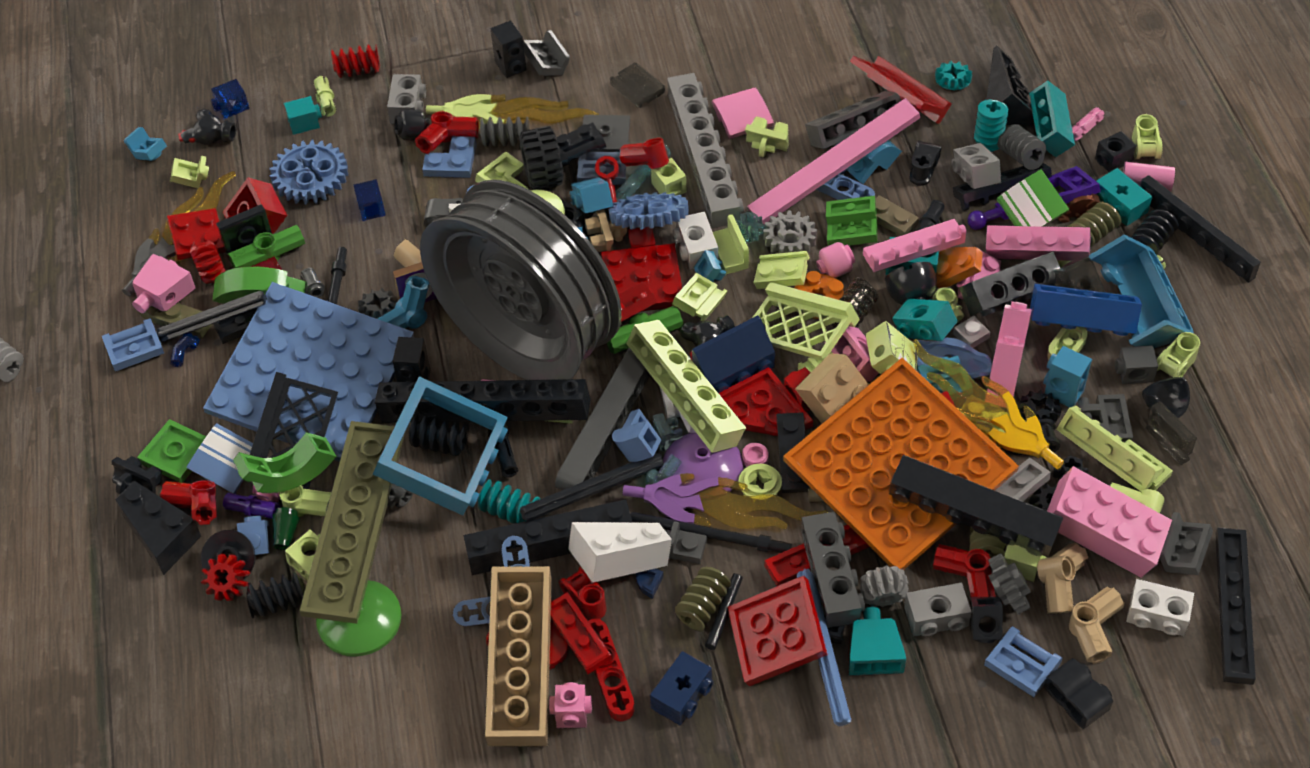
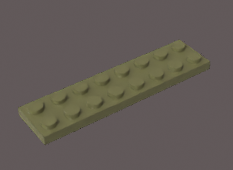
M356 421L350 422L300 607V614L303 617L358 624L392 483L373 475V472L395 426ZM404 435L392 458V461L398 463Z

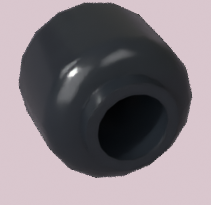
M402 110L398 116H395L394 120L395 133L399 134L403 140H415L430 125L429 118H425L424 112L421 110Z

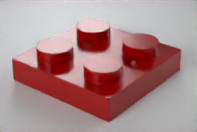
M216 208L167 216V223L177 260L192 258L191 247L209 240L214 242L218 253H225L216 223L220 222Z

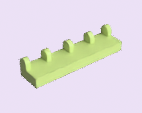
M1078 406L1070 407L1056 429L1139 491L1149 489L1154 479L1159 477L1164 470L1160 465L1155 466L1144 458L1143 453L1140 451L1136 452L1122 442L1121 437L1118 435L1114 436L1101 427L1099 421L1090 419L1081 412V408Z

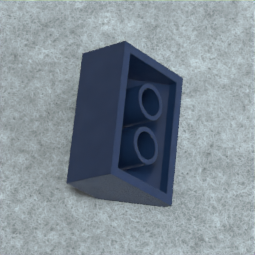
M757 315L693 348L692 361L714 389L720 393L768 367L771 370L775 368V350L761 318Z

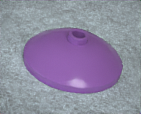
M689 433L675 440L669 446L663 458L664 478L680 474L682 486L718 477L719 487L711 488L698 494L701 501L715 500L730 493L737 486L739 476L743 471V460L737 447L712 453L697 433Z

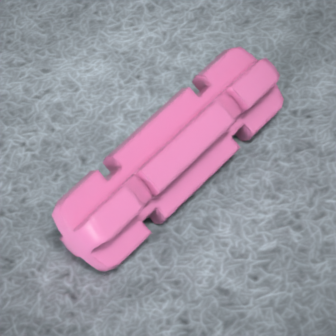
M1098 107L1094 108L1072 127L1074 141H1078L1083 137L1082 135H1085L1104 118L1103 110H1100Z

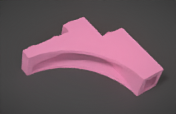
M1011 302V305H1005L984 404L1006 408L1002 395L1009 391L1014 397L1032 309H1027V304Z

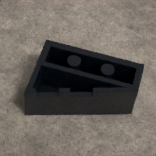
M133 481L115 499L124 519L142 542L151 558L156 562L163 575L201 537L197 524L191 516L136 481Z

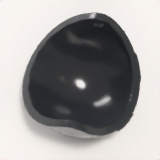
M1184 377L1163 379L1147 386L1142 391L1147 407L1155 414L1165 418L1177 419L1186 412L1189 406L1190 390Z

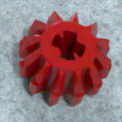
M211 240L203 241L191 247V256L202 281L206 284L215 283V278L226 270L214 242Z
M219 554L217 561L215 559L208 560L211 569L204 568L201 570L202 573L208 575L207 579L201 581L202 585H209L205 593L207 595L214 594V598L217 601H222L223 598L226 601H233L234 595L242 596L241 586L248 587L249 583L244 581V577L250 575L249 571L242 570L245 562L243 560L237 561L236 555L232 554L228 557L225 554ZM224 573H228V575L226 576V579L228 581L227 583L223 582V580L225 579Z

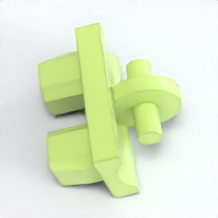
M757 116L751 125L747 124L745 128L747 133L746 141L752 143V148L759 149V157H765L767 151L775 153L776 149L787 151L789 146L788 124L778 122L774 130L766 129L767 120Z

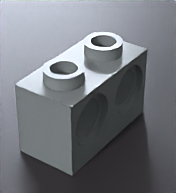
M393 74L387 104L390 124H394L395 116H398L402 110L423 111L422 98H426V85L422 84L420 75Z
M981 143L954 149V159H952L953 171L973 189L1001 183L1000 160Z

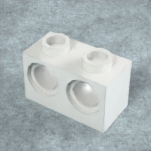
M1136 579L1126 622L1141 628L1161 630L1169 635L1184 636L1190 621L1194 593Z

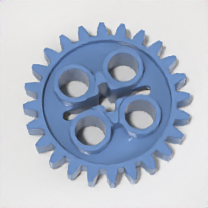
M311 140L309 145L302 141L299 147L292 144V150L284 148L285 155L277 154L278 160L272 161L273 167L270 168V178L274 190L278 191L280 197L285 195L287 201L294 198L295 203H298L301 199L304 200L305 204L308 203L309 199H313L314 203H317L319 197L326 200V194L334 196V189L341 190V183H346L345 176H348V165L344 153H340L338 147L333 149L331 143L324 146L323 141H320L318 145H315L314 140Z
M654 192L653 194L644 193V195L635 194L631 197L627 196L626 200L619 199L618 202H613V207H609L611 223L616 226L622 225V228L630 227L631 229L640 227V229L649 227L652 229L654 226L672 225V221L680 222V219H685V215H688L689 212L686 197H681V195L675 196V193L666 194L665 192L661 194Z

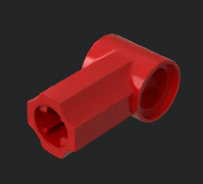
M652 138L644 143L626 144L620 148V161L626 167L648 165L649 168L656 169L669 163L663 138Z

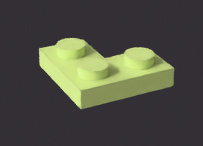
M507 152L478 172L475 181L478 183L485 180H502L529 189L514 179L523 171L524 164Z

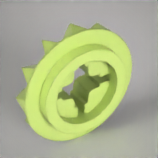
M753 464L746 467L741 472L738 480L739 490L743 492L744 498H752L754 503L757 500H763L766 503L769 498H776L782 486L779 472L767 464ZM757 477L764 483L763 489L756 485Z

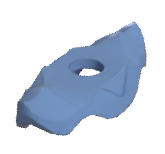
M947 337L943 341L917 340L913 342L918 346L917 366L922 364L928 366L939 362V359L945 356L958 355L961 365L954 367L953 370L964 367L969 380L990 377L993 364L991 358L987 354L976 351L961 340ZM942 371V372L936 373V374H934V375H935V376H938V375H941V374H944V373H943V371Z

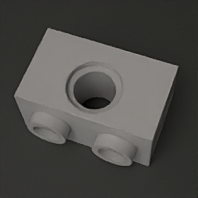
M962 583L906 593L904 608L913 636H931L940 631H959L969 626L971 609ZM935 610H939V611H942L943 613H942V614H938V613H935L934 611H935Z

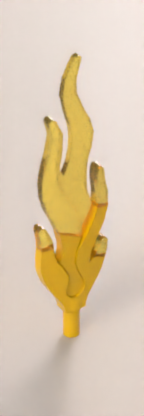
M914 339L913 344L917 356L925 364L950 376L959 385L962 392L956 391L939 374L928 372L927 379L937 383L943 392L948 391L959 411L971 417L992 423L1004 431H998L991 425L980 421L975 423V426L994 443L1003 449L1015 453L1031 455L1038 459L1042 457L1056 469L1063 465L1064 461L1049 449V444L1044 438L1040 422L1028 406L1024 407L1025 421L1021 417L1015 399L1002 385L986 376H982L984 386L998 396L985 391L974 382L960 364L930 355L923 349L918 340Z

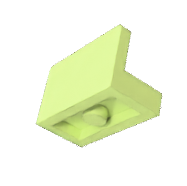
M729 215L728 228L713 232L718 245V260L722 261L721 267L723 270H726V274L749 268L748 246L734 216Z

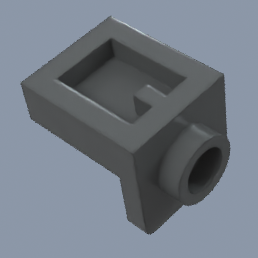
M674 521L671 531H666L672 539L669 558L701 564L707 536L681 531L680 523Z

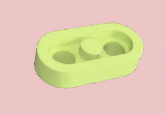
M1076 326V329L1062 328L1049 345L1048 360L1053 353L1058 354L1062 346L1079 353L1087 339L1085 327Z

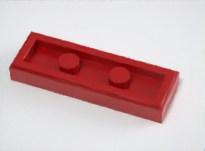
M568 592L551 602V621L587 674L612 660L611 654Z

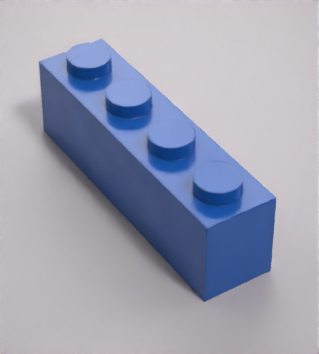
M1034 284L1030 317L1032 321L1042 326H1049L1050 323L1061 324L1060 326L1066 329H1076V326L1086 327L1091 332L1109 330L1116 335L1127 336L1128 333L1136 334L1142 303L1137 296Z

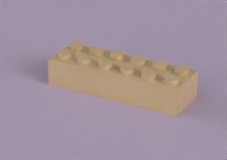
M492 567L485 738L488 746H548L552 581L550 567Z

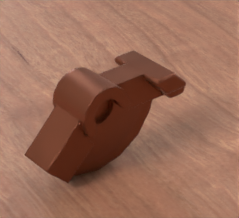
M1092 193L1091 195L1074 198L1066 204L1069 210L1064 215L1058 217L1059 221L1065 223L1069 222L1071 217L1080 218L1089 209L1100 203L1099 197Z

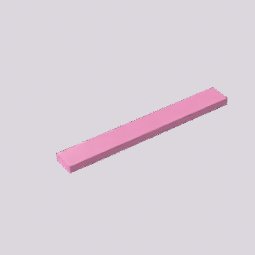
M906 98L752 202L747 206L749 211L762 226L765 225V222L770 221L771 216H778V212H784L920 119V113Z

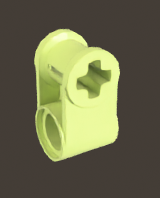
M1148 114L1138 116L1132 133V141L1137 145L1134 158L1155 157V159H1160L1162 155V140L1159 135L1156 118Z
M1184 332L1178 335L1172 344L1157 358V371L1162 370L1173 378L1183 377L1196 360L1200 347L1199 337L1191 332Z

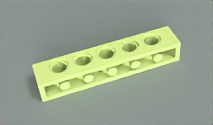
M660 320L635 324L626 344L709 450L714 453L737 447L746 427Z

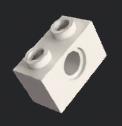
M705 212L687 215L685 219H680V222H676V228L673 229L674 239L676 243H680L681 247L679 249L682 261H687L690 270L694 269L695 264L705 250L714 251L718 260V245Z

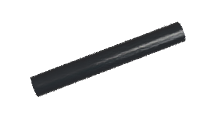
M734 573L730 580L731 587H727V594L722 600L705 643V647L710 650H715L729 616L728 607L733 605L743 580L740 574Z

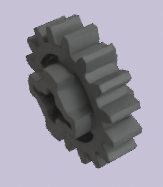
M1002 553L989 559V564L993 569V573L989 575V578L1004 605L1010 603L1017 614L1030 609L1031 607L1026 595L1031 592L1015 562L1008 565Z

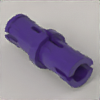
M228 492L223 499L225 510L242 512L249 517L256 515L272 519L276 509L280 508L278 502L261 500L254 495L247 497Z

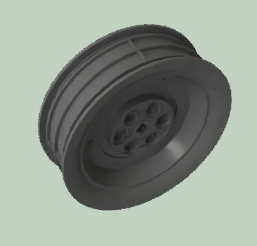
M502 180L479 182L468 190L462 203L452 209L448 216L434 220L423 231L420 241L421 261L428 282L440 304L474 345L511 373L526 380L572 379L579 370L582 360L586 359L596 347L608 343L618 332L622 317L620 298L613 278L604 261L590 241L570 219L534 192L517 184Z

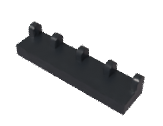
M1044 163L1034 170L1027 169L1024 166L1001 172V183L976 189L965 183L953 187L954 197L960 200L962 210L966 211L969 210V202L981 199L983 205L989 204L990 195L1006 192L1041 169L1047 178L1052 177L1051 167Z

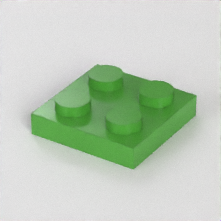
M169 419L137 459L140 460L142 465L148 468L154 466L161 470L162 475L183 483L192 472L186 467L206 436Z

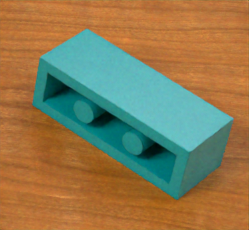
M1046 81L1031 91L1029 95L1037 138L1045 143L1046 150L1057 157L1075 146L1066 94L1051 82Z

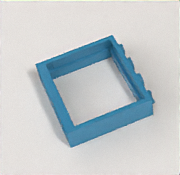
M419 376L381 454L373 475L464 515L468 506L474 507L479 497V493L475 492L478 485H484L489 471L485 470L487 463L492 465L499 450L494 447L497 442L502 443L508 429L504 427V424L508 417ZM421 398L492 430L465 493L392 461Z

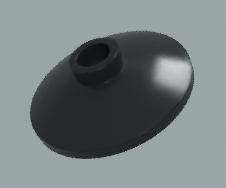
M222 530L216 532L208 538L202 548V568L211 569L208 560L215 559L217 561L219 554H225L228 557L232 552L236 555L237 561L243 560L245 562L242 570H247L251 573L256 557L253 544L247 536L239 531ZM224 573L225 579L223 580V582L227 583L228 581L226 579V576L228 575V573Z

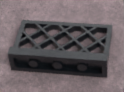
M276 372L250 455L260 458H273L286 453L297 444H293L287 432L301 426L304 433H309L304 423L316 417L321 422L322 428L314 433V435L325 437L338 392L287 378L286 374ZM290 386L301 389L305 397L292 404L288 397ZM319 395L331 397L329 406L319 411L312 401L313 398ZM285 401H287L289 406L283 408ZM308 401L315 413L301 419L295 407ZM292 410L298 422L284 428L280 417L282 414ZM326 412L325 419H323L321 415ZM277 426H279L281 429L278 432H276ZM284 434L290 446L276 453L272 446L273 439ZM271 450L273 455L268 457L269 451ZM312 480L301 485L303 489H309Z

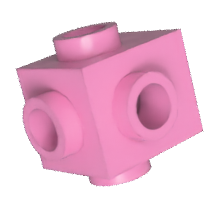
M573 682L555 685V696H550L549 711L550 714H555L557 728H586L587 714L592 713L591 696H586L585 685Z

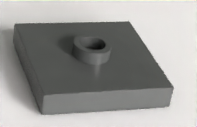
M584 115L583 125L593 122L607 146L604 149L600 150L598 148L591 152H620V148L623 145L629 144L630 115Z

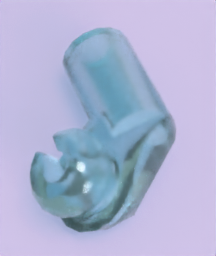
M671 454L659 472L655 469L648 472L646 476L647 482L655 484L673 476L682 462Z

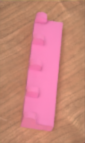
M952 219L863 248V256L872 271L876 272L965 243L966 228L963 224L958 225L956 220Z

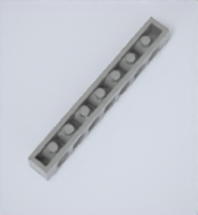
M695 73L668 77V97L711 227L716 228L728 225L729 215H733L736 223H740V213L744 212L743 202L741 198L736 196L738 194L735 180L731 181L732 172L730 164H725V150L723 146H719L720 136L718 130L713 129L714 118L712 113L708 114L707 98L702 97L701 81L697 82Z

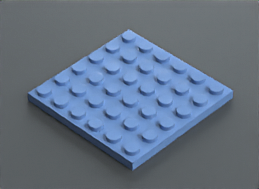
M272 282L265 294L267 296L266 304L257 308L204 405V412L257 432L276 372L286 374L287 378L337 391V400L325 438H327L337 456L334 460L340 462L350 422L372 423L377 413L374 402L379 382H392L395 376L392 361L398 337L414 338V332ZM290 386L288 397L292 404L305 397L301 389ZM319 395L313 398L312 401L319 411L329 406L331 397ZM285 401L283 408L289 406L287 401ZM308 401L295 407L301 419L315 413ZM292 410L282 414L280 417L284 428L298 422ZM326 412L321 415L323 419H325ZM318 417L304 423L311 434L320 431L322 428ZM277 426L276 432L281 430L279 426ZM301 426L287 432L293 444L297 443L305 434ZM284 434L275 438L288 443Z

